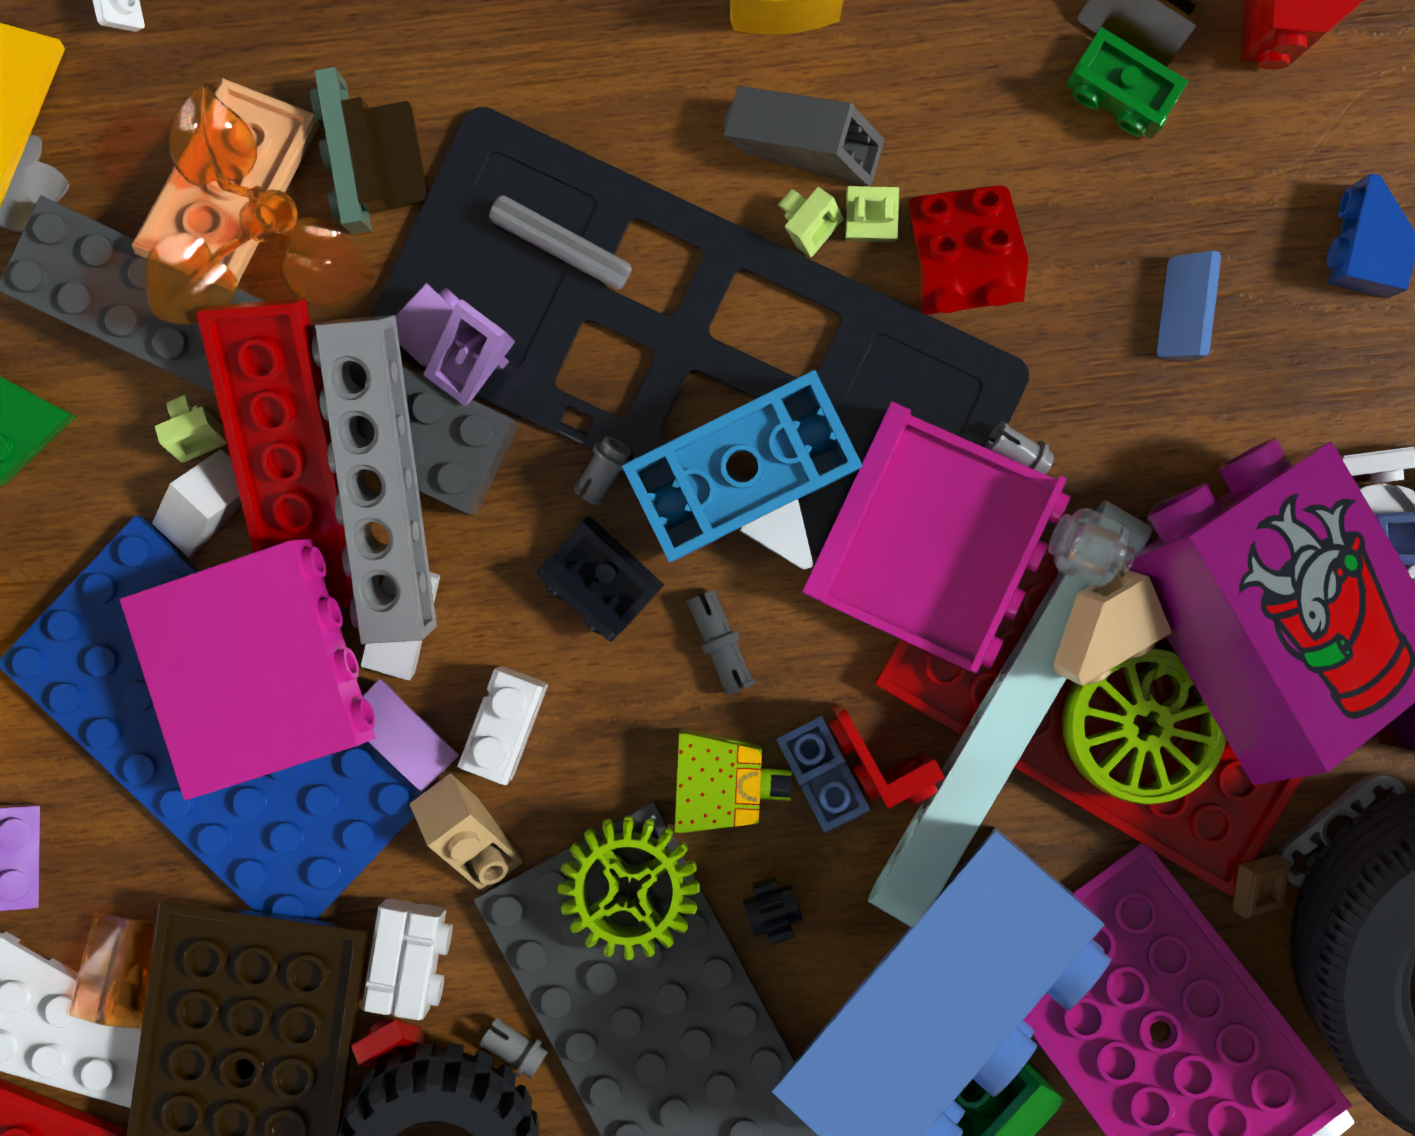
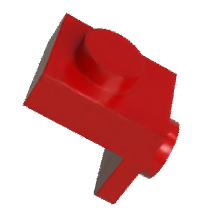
M390 1018L369 1027L365 1032L367 1037L351 1045L358 1065L370 1068L382 1065L386 1069L389 1056L401 1050L407 1051L409 1056L415 1055L417 1046L427 1043L420 1027Z

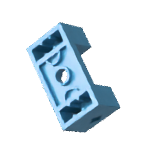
M815 370L622 465L668 561L671 563L863 467ZM736 452H748L757 461V474L750 481L737 482L727 473L726 463L729 457Z

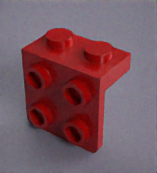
M996 185L916 196L909 200L908 215L920 262L919 301L923 314L953 313L958 310L1004 306L1009 303L1024 302L1029 258L1010 190L1007 187Z
M841 703L832 707L836 719L828 724L846 755L855 750L862 764L853 769L871 801L881 798L887 808L890 809L906 799L910 805L917 804L938 791L935 783L945 779L936 760L925 750L881 773L847 710Z

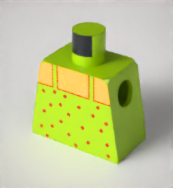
M680 729L675 833L759 823L760 799L791 800L792 770L761 768V745L690 729Z

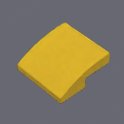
M730 0V22L734 31L750 34L779 35L805 32L839 22L844 0Z

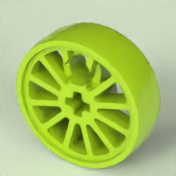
M1155 646L1149 653L1140 657L1129 658L1111 669L1110 674L1123 668L1132 698L1128 701L1107 682L1106 678L1097 683L1085 684L1083 686L1073 682L1067 694L1062 714V731L1065 746L1078 771L1086 780L1104 793L1116 799L1134 804L1151 805L1165 803L1181 798L1198 788L1218 765L1225 748L1226 738L1174 650ZM1138 662H1148V667L1137 676L1135 664ZM1167 675L1172 681L1173 692L1167 701L1158 704L1149 693V687L1152 680ZM1098 686L1120 706L1116 713L1088 706L1090 698ZM1191 687L1196 696V705L1180 709L1186 703L1189 688ZM1090 715L1114 721L1115 728L1085 737V717ZM1137 715L1147 716V721L1153 724L1148 733L1139 731V727L1133 724L1134 718ZM1197 715L1201 716V729L1198 733L1174 728L1173 726L1176 721ZM1171 736L1197 741V745L1189 759L1170 742ZM1121 738L1122 741L1100 764H1097L1089 751L1090 747ZM1161 747L1181 764L1179 770L1167 777L1161 757ZM1133 748L1126 780H1114L1109 776V772ZM1148 752L1156 780L1151 781L1150 784L1138 785L1145 754Z

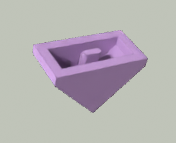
M461 299L455 305L423 375L462 405L466 406L471 402L515 341L504 330Z

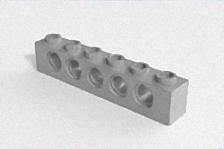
M396 315L340 319L315 325L316 334L312 339V354L316 365L321 367L324 388L320 393V409L323 418L329 421L332 442L328 445L327 457L330 470L337 475L339 494L335 501V513L338 523L344 526L347 546H345L343 551V568L347 577L352 579L354 593L350 604L351 621L355 628H359L361 644L422 641L437 627ZM353 361L360 364L366 372L367 383L364 388L357 386L350 377L349 369ZM359 416L367 418L374 427L373 441L365 439L357 429V419ZM366 469L375 472L379 476L382 483L381 493L372 491L366 485L364 480ZM372 522L381 524L387 530L389 544H383L373 536L371 530ZM379 574L392 579L396 586V595L389 594L381 588L378 579Z

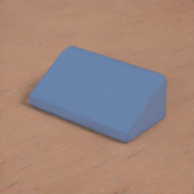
M1207 251L1177 255L1169 259L1157 346V356L1159 358L1195 362L1210 353L1221 263L1220 252Z

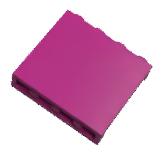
M891 401L862 463L863 467L859 469L802 592L808 597L977 674L981 664L991 669L1004 641L994 636L1004 616L1013 621L1026 592L1017 588L1025 569L1035 573L1044 556L1048 544L1039 539L1047 522L1058 525L1071 497L1062 492L1067 479L1062 476L1058 480L952 434L912 416L910 409Z
M312 539L290 540L119 599L184 801L337 753L375 739L373 731L375 727L374 712L370 703L362 697L356 679L359 675L358 662L351 649L346 648L340 629L343 624L342 613L336 600L329 595L324 580L327 571L326 563L320 550L313 546Z

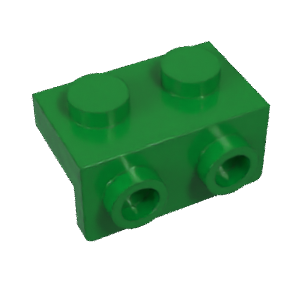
M1101 27L1064 85L1073 90L1072 96L1083 106L1093 110L1102 108L1117 118L1116 124L1125 132L1136 137H1143L1145 135L1151 139L1162 129L1168 120V114L1189 81Z

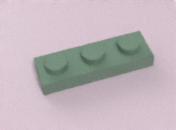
M335 67L314 70L317 88L310 90V96L316 119L318 121L323 120L326 139L319 140V149L325 170H332L335 189L328 191V201L334 221H341V225L351 234L372 231L369 212L359 201L342 112L341 100L349 99L347 83Z

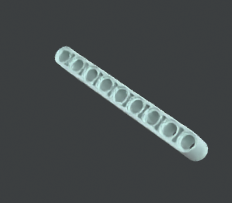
M1107 500L1103 501L1096 509L941 770L945 779L935 783L938 791L922 802L880 873L869 895V903L913 928L935 902L1067 679L1056 673L1053 662L1077 593L1120 568L1126 569L1123 562L1144 549L1152 532L1151 526Z

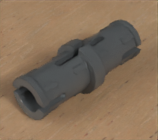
M714 589L702 594L709 615H707L699 596L685 603L689 607L704 641V644L700 645L703 654L710 655L724 688L723 692L725 696L740 691L733 677L732 670H734L741 688L746 689L756 682L752 678L737 644V641L741 640L737 630H731L717 597L718 593Z

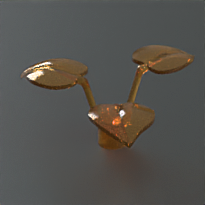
M202 86L196 90L180 107L171 127L169 150L173 164L183 178L193 185L203 186L216 180L221 190L249 198V201L243 205L239 214L242 231L218 248L213 254L201 238L188 233L172 234L155 244L147 257L145 266L148 307L153 315L169 323L196 324L199 323L196 311L201 308L231 304L238 286L237 279L230 269L219 262L250 239L257 242H268L279 236L278 246L287 253L280 266L283 281L297 298H306V303L313 305L333 303L371 284L374 281V276L365 259L353 243L335 226L327 221L313 217L297 220V208L294 201L289 195L280 190L272 189L262 192L259 186L248 188L229 182L243 179L254 168L257 160L256 140L243 119L226 106L208 86Z

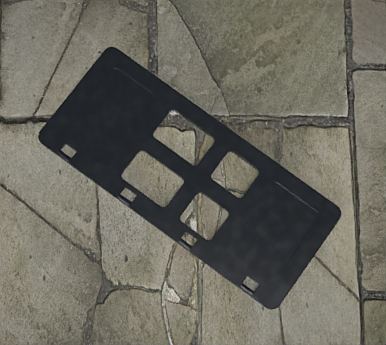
M477 107L465 116L370 316L397 315L426 283L438 294L446 287L459 300H464L504 330L515 341L504 356L509 363L503 369H495L476 396L592 451L596 442H602L607 436L613 437L624 443L631 450V455L628 458L630 461L669 442L662 437L661 430L687 375L691 372H700L755 399L797 379V377L733 348L710 335V326L735 274L739 271H747L839 316L840 326L817 375L861 463H863L891 401L910 409L912 416L985 448L986 441L995 442V440L988 437L992 429L1003 421L1009 424L1029 381V370L1020 358L927 314H923L919 310L488 107ZM500 195H504L613 255H616L630 224L635 221H641L700 249L703 257L677 312L667 316L607 288L602 281L498 226L491 221L489 213L496 199ZM586 322H594L654 352V361L629 413L624 417L612 415L558 389L556 385L557 377L582 325ZM400 345L401 360L425 371L426 368ZM569 406L595 418L588 434L562 422ZM726 469L728 475L733 480L737 482L750 481L749 479L731 470ZM859 470L798 499L811 555L819 557Z

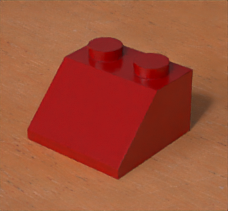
M1245 0L1240 61L1257 62V67L1267 70L1286 68L1365 0Z

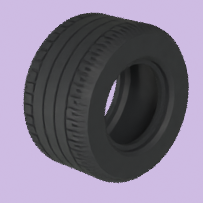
M1414 789L1411 790V793L1403 792L1400 795L1390 797V800L1387 802L1383 800L1379 804L1369 807L1370 810L1368 812L1363 811L1358 817H1354L1351 820L1352 823L1349 825L1345 824L1342 827L1343 829L1335 834L1336 837L1333 840L1330 839L1325 848H1322L1320 851L1322 854L1320 857L1317 856L1313 865L1309 868V875L1305 876L1304 882L1300 887L1301 894H1298L1294 907L1295 914L1292 917V935L1290 938L1291 961L1299 994L1303 999L1308 1014L1333 1052L1341 1068L1368 1103L1372 1104L1385 1118L1415 1136V1018L1410 1000V981L1415 964Z

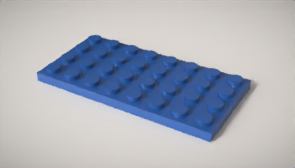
M135 515L0 658V669L255 912L317 920L412 820L414 814L410 803L424 792L415 787L369 742H365L337 753L184 801L119 599L200 572V570L143 516Z

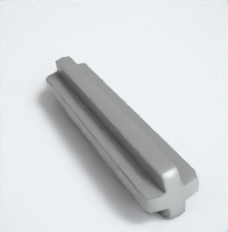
M500 195L496 199L490 210L489 218L493 223L616 290H620L626 284L631 274L632 268L628 262L504 195Z

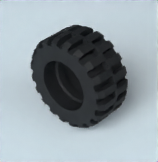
M428 1043L418 1045L415 1055L409 1056L407 1051L401 1050L389 1056L386 1069L382 1065H376L365 1075L363 1085L356 1087L349 1100L338 1136H396L399 1132L412 1125L429 1121L455 1124L474 1136H539V1122L537 1112L531 1109L532 1097L526 1086L520 1084L515 1087L516 1074L506 1064H501L497 1069L492 1065V1055L480 1049L477 1050L475 1056L463 1053L464 1045L449 1043L447 1050H435V1044Z

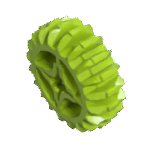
M625 816L623 832L617 833L612 819L604 820L603 832L605 838L603 839L593 828L587 829L584 837L590 849L575 842L569 850L572 856L580 863L564 861L561 865L560 871L566 876L574 878V880H566L558 885L559 894L574 896L573 899L567 900L562 904L560 908L562 914H580L572 922L570 930L573 933H578L588 927L591 930L585 941V945L588 948L595 946L599 937L606 940L607 942L604 947V956L612 957L616 944L624 945V957L626 960L634 958L635 945L641 944L643 952L647 957L654 956V938H657L666 948L671 947L674 939L668 927L681 933H685L688 929V922L678 912L695 914L697 910V903L683 895H694L700 892V883L698 881L683 879V877L689 876L697 870L696 862L694 860L678 862V859L683 857L688 850L686 843H678L669 849L666 845L671 840L673 830L668 827L665 828L658 839L651 836L654 820L647 818L644 822L642 833L635 832L633 816ZM622 847H633L647 851L656 858L653 860L649 859L640 865H632L623 860L619 854L615 855L612 850ZM598 859L604 867L603 873L609 882V888L601 895L598 901L592 904L587 891V875L590 866ZM667 870L672 882L673 896L665 911L659 915L654 908L655 902L652 900L648 888L657 881L659 875ZM622 877H628L629 882L631 878H635L638 881L643 878L637 891L638 897L630 898L629 893L627 897L621 894L615 897ZM617 911H627L632 913L639 922L644 921L645 924L633 927L621 926L608 921L603 916L606 915L608 917Z

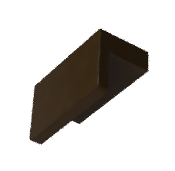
M1088 0L1077 19L1095 33L1103 27L1167 67L1197 26L1206 6L1197 0Z
M362 97L341 100L360 204L370 214L424 204L428 196V188L413 109L410 103L403 101L369 108Z

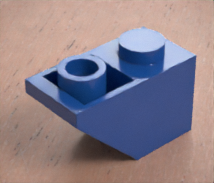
M1370 173L1351 185V187H1348L1341 198L1338 216L1344 219L1340 235L1333 240L1327 255L1326 266L1331 268L1328 284L1390 298L1408 290L1415 262V230L1382 177Z

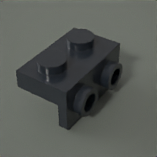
M587 516L580 522L553 556L545 561L536 571L537 576L545 582L546 588L552 595L567 602L583 617L584 623L590 630L604 636L610 642L637 617L664 586L654 574L590 516Z

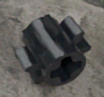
M775 876L752 883L755 896L743 899V904L754 937L768 934L771 945L795 938L791 925L804 922L792 884L779 888Z

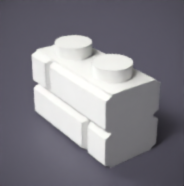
M504 666L495 668L486 689L489 694L483 697L457 767L499 784L507 785L514 778L549 684Z
M392 898L386 899L378 906L361 1009L366 1012L384 1015L393 1014L395 1017L423 1020L431 1005H439L444 986V975L436 974L439 954L447 955L453 930L452 924L444 923L446 915L444 907L422 903L415 904L414 902Z

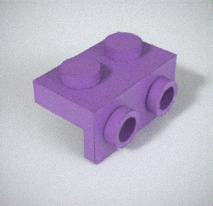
M37 803L0 805V911L39 908L40 805Z

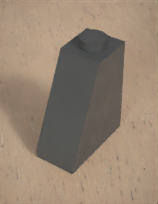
M738 86L734 101L729 105L725 114L724 136L745 154L853 185L872 186L885 139L852 103Z

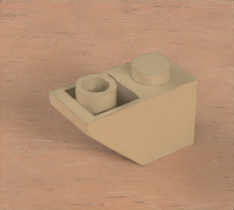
M1120 568L1077 593L1053 662L1054 669L1058 675L1081 686L1097 683L1109 676L1113 667L1129 658H1136L1149 653L1155 648L1156 642L1172 633L1149 576Z
M451 773L410 803L427 846L480 891H486L523 863L520 854L478 797Z

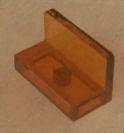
M103 913L94 914L70 1008V1016L99 1025L142 1029L156 928L155 922L123 918Z

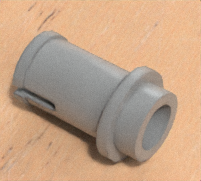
M1004 421L998 423L988 435L995 442L993 443L990 440L985 442L986 449L1043 474L1049 471L1054 460V454L1049 451V445L1046 442L1038 441L1036 443L1009 427Z
M608 436L602 442L594 444V456L580 479L573 486L577 495H580L583 490H587L582 499L594 505H601L603 503L605 495L620 471L623 470L622 465L630 462L628 458L631 455V450L621 441Z
M499 1017L494 1020L491 1029H488L479 1044L481 1048L487 1049L517 1069L516 1076L519 1078L523 1073L531 1079L548 1053L540 1047L542 1041L538 1039L535 1043L502 1022V1019Z

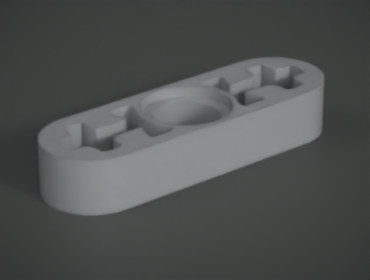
M1381 773L1368 774L1280 843L1274 854H1278L1290 861L1291 868L1295 863L1291 857L1294 851L1297 850L1303 854H1308L1318 846L1310 841L1311 836L1315 835V838L1323 847L1327 845V842L1330 840L1327 835V826L1334 817L1346 815L1350 821L1354 817H1358L1360 814L1350 808L1351 804L1355 803L1356 806L1365 809L1375 800V795L1372 792L1374 787L1384 790L1390 789V792L1385 796L1386 801H1389L1392 796L1407 792L1406 788L1394 777ZM1316 850L1306 859L1309 868L1313 865L1317 856L1320 857L1322 854L1320 851ZM1289 869L1287 881L1301 887L1305 876L1310 873L1309 869L1305 873L1297 869L1291 871Z

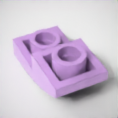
M381 679L363 695V698L370 703L375 716V727L373 728L375 739L368 742L415 787L424 792L459 754L428 722L419 717Z

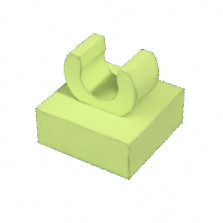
M848 186L846 190L845 241L896 243L898 239L899 187Z
M817 187L807 200L791 189L778 204L782 210L787 212L784 215L788 220L785 228L795 246L810 258L844 220L834 197L820 187Z
M186 394L167 402V409L171 419L155 426L159 443L181 463L227 444L223 426L203 406L198 407L196 405L191 407Z

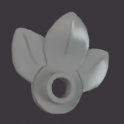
M29 136L0 208V226L17 233H23L40 195L58 202L70 187L68 180L61 172L48 164L39 162L42 151V140L39 136Z

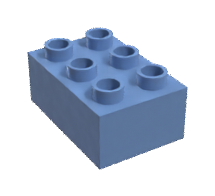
M995 827L941 890L935 902L913 928L909 927L801 1053L772 1093L818 1136H961L963 1130L957 1124L963 1117L965 1110L954 1101L955 1098L972 1079L992 1097L997 1096L1014 1079L1037 1048V1044L1030 1039L1035 1030L1023 1019L1047 993L1064 1009L1069 1011L1086 995L1107 969L1111 958L1093 940L1105 924L1092 909Z

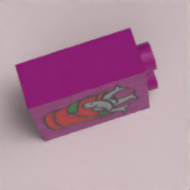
M1275 437L1250 448L1218 468L1230 489L1228 493L1216 500L1207 484L1203 483L1183 492L1151 511L1147 517L1160 538L1123 562L1126 569L1149 576L1172 631L1166 637L1253 785L1328 773L1415 703V583L1332 441L1288 459Z

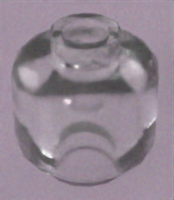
M1090 508L1077 510L1073 515L1065 514L1057 523L1049 543V553L1054 555V563L1059 572L1094 587L1107 585L1116 575L1119 577L1125 576L1135 558V548L1130 546V531L1122 521Z

